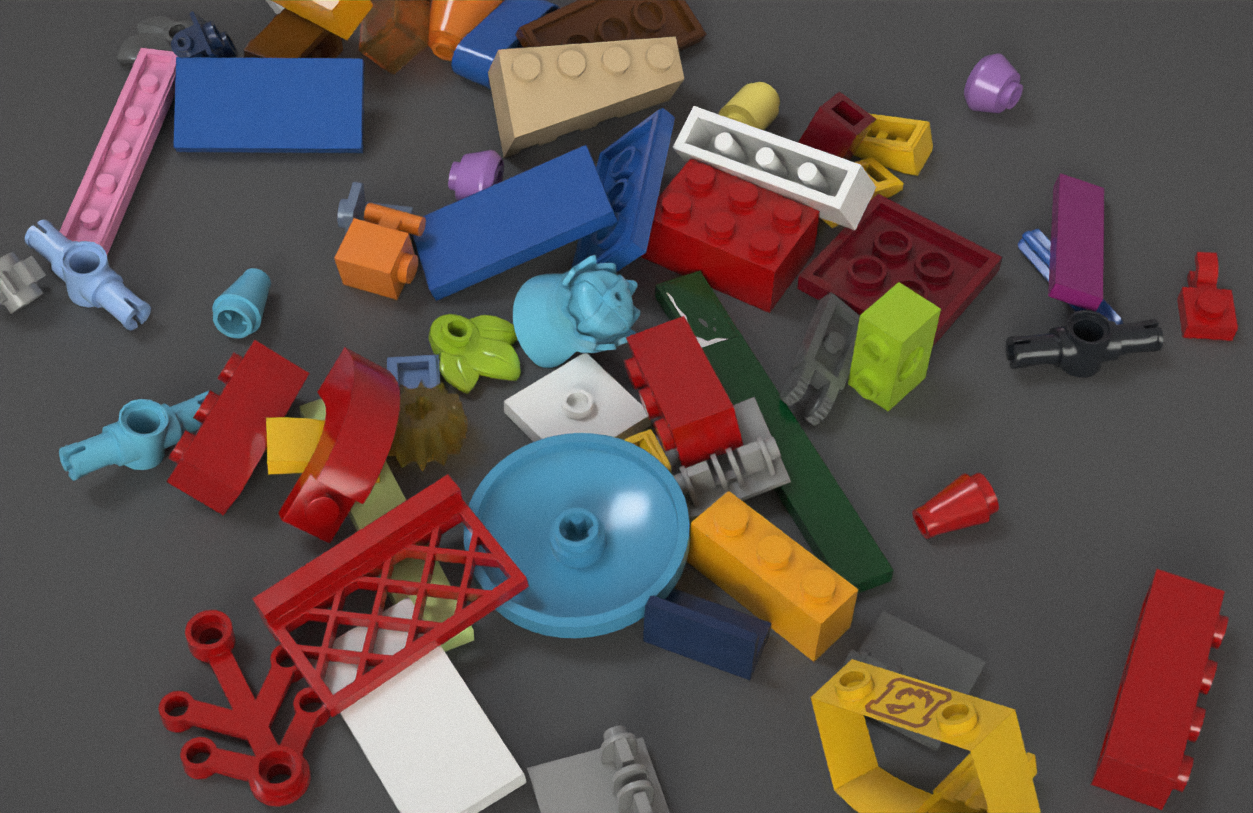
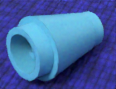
M256 268L247 269L243 275L214 301L212 307L213 322L221 333L228 337L239 339L259 329L271 287V280L265 272Z

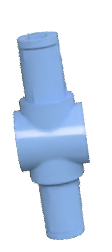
M46 219L37 222L38 227L44 233L34 225L28 229L25 235L26 245L51 263L52 271L66 283L68 296L73 303L88 308L103 307L130 331L138 328L137 322L132 317L141 324L148 319L151 312L150 305L124 286L122 277L109 267L107 254L102 246L90 241H71Z

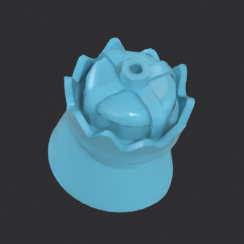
M596 255L586 258L563 274H542L532 277L519 289L513 306L514 329L522 349L536 365L542 368L557 367L563 364L575 352L599 353L605 350L617 349L618 346L627 343L626 337L636 334L635 331L631 330V327L640 316V310L633 305L632 295L637 288V282L625 280L622 275H616V265L614 263L597 264Z

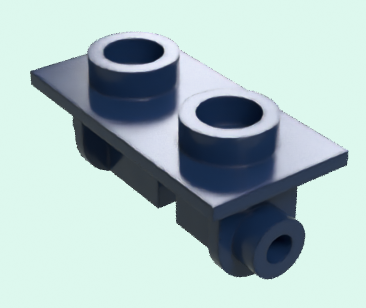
M194 11L189 13L194 25L176 33L171 41L172 51L178 57L235 58L238 56L237 49L226 31L221 33L212 20L207 22Z

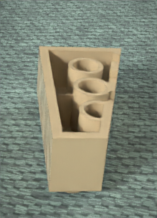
M676 36L498 50L488 71L503 157L515 155L521 149L536 144L540 146L555 141L558 136L578 129L583 131L595 127L604 120L616 116L620 118L669 101L684 80Z

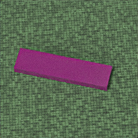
M1060 173L1053 186L1048 296L1096 312L1103 300L1104 188Z

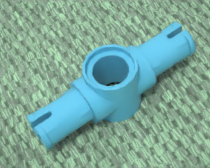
M209 391L171 407L165 403L160 405L155 401L147 399L130 401L120 410L119 420L104 426L101 434L59 449V457L64 470L69 471L68 476L74 481L88 475L90 472L113 464L118 466L125 465L134 470H147L156 467L165 456V448L177 444L185 430L191 433L199 429L202 423L194 419L193 416Z

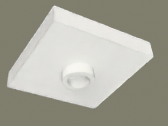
M587 353L579 355L504 400V413L533 442L551 436L570 433H594L624 440L651 426V420L648 419L643 405Z

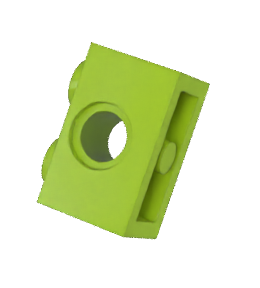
M898 282L860 315L848 385L854 388L863 398L872 400L886 411L891 410L926 378L941 308Z

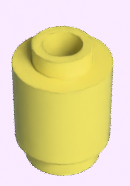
M764 82L750 83L743 86L719 111L718 115L765 130L778 115L780 98L776 90L769 84Z

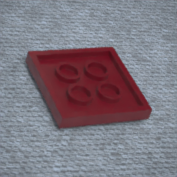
M877 194L868 203L856 230L845 227L799 274L797 289L817 300L832 292L860 316L900 282L941 308L933 342L934 346L999 272L1003 257Z

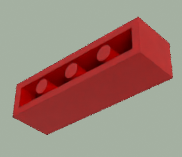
M1156 569L1142 603L1091 785L1159 810L1163 809L1173 789L1180 792L1184 791L1194 762L1193 757L1184 754L1187 741L1196 742L1206 714V709L1196 706L1199 693L1208 694L1218 662L1208 659L1211 647L1219 649L1229 621L1228 616L1219 614L1225 591Z

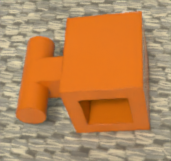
M371 202L368 203L364 211V221L356 218L353 219L334 257L343 285L398 300L405 283L410 284L413 281L418 268V256L414 254L409 234L421 236L425 230L426 218Z

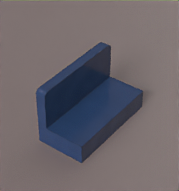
M673 588L666 599L656 596L649 597L645 605L643 641L741 678L751 680L770 636L772 623Z

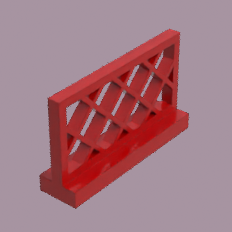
M447 474L252 599L268 631L275 641H278L333 718L426 654L528 588L529 585L526 576L462 498L461 489ZM461 522L472 534L469 551L439 548L442 534ZM481 545L487 553L478 552L479 546ZM405 558L425 560L420 582L391 579L394 565ZM436 561L465 564L460 587L431 584ZM475 565L500 568L508 578L492 590L470 588ZM357 589L377 591L371 614L342 611L346 596ZM388 592L417 595L412 619L382 616ZM427 597L457 600L454 615L442 623L422 620ZM308 621L327 623L321 647L299 645L289 633ZM339 624L368 627L362 652L333 649ZM386 629L408 632L405 648L394 655L373 653L378 630ZM308 659L318 660L316 669H314ZM329 661L358 665L355 681L333 695L324 683ZM369 666H373V667H374L373 669H371L370 671H368V670H369Z

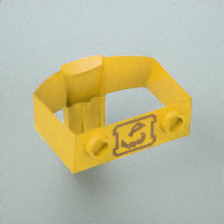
M851 659L811 696L834 791L858 813H1041L1033 783V778L1037 774L1035 754L1026 753L1015 709ZM864 715L969 750L971 753L933 790V794L928 793L894 777L878 766Z

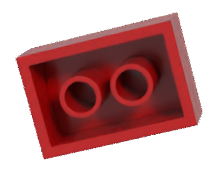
M690 158L658 197L647 251L641 257L683 276L701 271L711 288L770 313L814 253L820 211Z

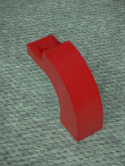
M346 347L342 350L317 392L326 407L325 423L320 440L309 463L278 512L282 521L329 544L354 503L357 501L364 505L372 491L390 451L400 411V388L393 374Z

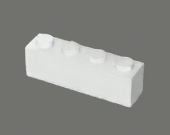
M693 106L673 146L674 151L685 163L690 158L816 209L820 211V218L852 230H856L876 189V186L860 164Z

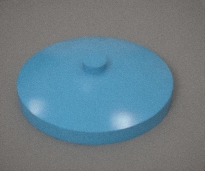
M594 433L561 434L523 446L508 455L489 471L477 487L469 503V508L528 580V588L495 610L514 624L542 635L558 638L595 637L621 630L644 617L645 605L649 597L656 596L666 599L676 586L687 562L690 547L689 513L679 484L670 471L656 457L633 443L612 436ZM464 525L465 551H469L472 534ZM480 545L478 552L487 553ZM475 565L473 580L478 589L492 590L508 579L500 568Z

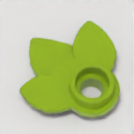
M446 314L433 321L428 335L433 353L439 355V370L442 376L453 387L468 394L476 385L479 375L500 380L517 381L521 373L520 362L517 353L511 346L518 341L513 324L491 315H480L467 319L456 314Z

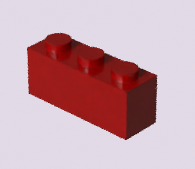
M685 316L626 337L632 357L624 360L625 368L633 388L643 387L638 392L648 419L651 420L657 417L659 419L653 423L664 452L673 449L681 466L687 468L711 459L710 455L714 453L717 457L725 454V449L731 448L733 451L744 446L734 406Z
M256 340L253 341L243 357L233 352L217 377L218 380L225 383L221 393L218 395L210 390L193 416L194 419L202 423L196 434L193 435L185 430L169 455L168 459L177 463L166 482L224 516L241 494L267 448L266 418L285 417L310 373Z

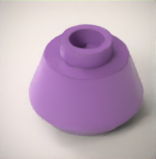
M1000 53L983 57L971 71L964 88V98L969 109L989 113H1001L1006 108L1012 109L1019 101L1023 92V85L1020 84V74L1006 57Z
M495 150L465 154L461 162L454 161L451 166L448 181L449 190L455 191L456 200L459 201L502 182L504 161Z

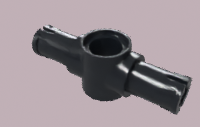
M1081 310L1069 316L1066 326L1053 327L1049 333L1008 337L1005 350L1007 360L1010 361L1009 365L1013 370L1028 366L1053 364L1056 368H1061L1071 376L1087 378L1094 376L1100 371L1102 362L1118 360L1120 355L1160 351L1163 346V332L1161 327H1158L1159 322L1156 319L1116 325L1114 321L1108 320L1098 312Z

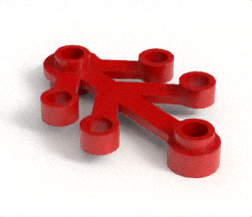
M205 610L197 613L188 621L185 628L189 650L195 658L210 664L231 709L194 700L185 691H173L165 695L159 703L158 710L162 723L171 732H184L195 726L247 740L255 756L216 748L215 743L211 739L195 737L187 741L180 751V759L185 773L193 779H206L217 773L249 782L253 796L265 805L277 807L289 805L297 801L307 791L311 780L309 764L303 757V754L314 729L324 725L331 715L311 687L302 689L296 694L293 701L295 716L280 745H278L270 728L291 683L302 679V674L295 665L291 667L280 666L282 661L290 657L283 647L278 645L271 653V668L255 700L231 652L235 646L236 638L230 618L218 610ZM210 639H220L212 644H204ZM316 702L322 705L315 712H305L302 710L309 703ZM176 707L188 708L183 715L177 717L169 715ZM198 753L210 754L209 758L202 763L190 762L192 757ZM287 774L290 776L288 780L282 783H270L271 779L276 775Z

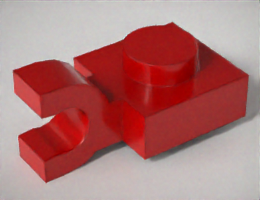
M1197 252L1195 256L1196 271H1189L1187 275L1188 287H1182L1177 298L1182 338L1233 341L1238 325L1232 290L1217 289L1216 283L1219 269L1217 253Z

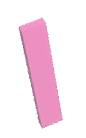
M147 48L140 49L59 231L69 240L95 242L102 246L108 255L175 96L176 57L178 56L174 52Z

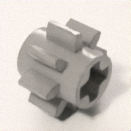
M12 251L0 258V306L5 305L10 314L19 311L44 294L37 283L46 274L33 256L20 261L15 252Z

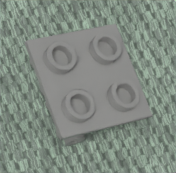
M755 397L733 405L744 446L733 451L731 448L725 449V454L717 457L714 453L710 455L711 459L687 468L681 466L673 449L664 452L671 465V474L679 484L685 497L689 522L696 519L728 491L743 501L791 482L782 462L776 441L769 432Z
M614 726L606 730L603 734L604 742L599 749L527 768L540 813H670L643 737L636 739L635 735L628 733L624 726Z

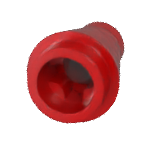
M977 472L969 476L963 473L924 505L914 509L912 514L915 524L923 537L930 539L938 534L989 522L990 515L999 510V504L991 484L983 474Z

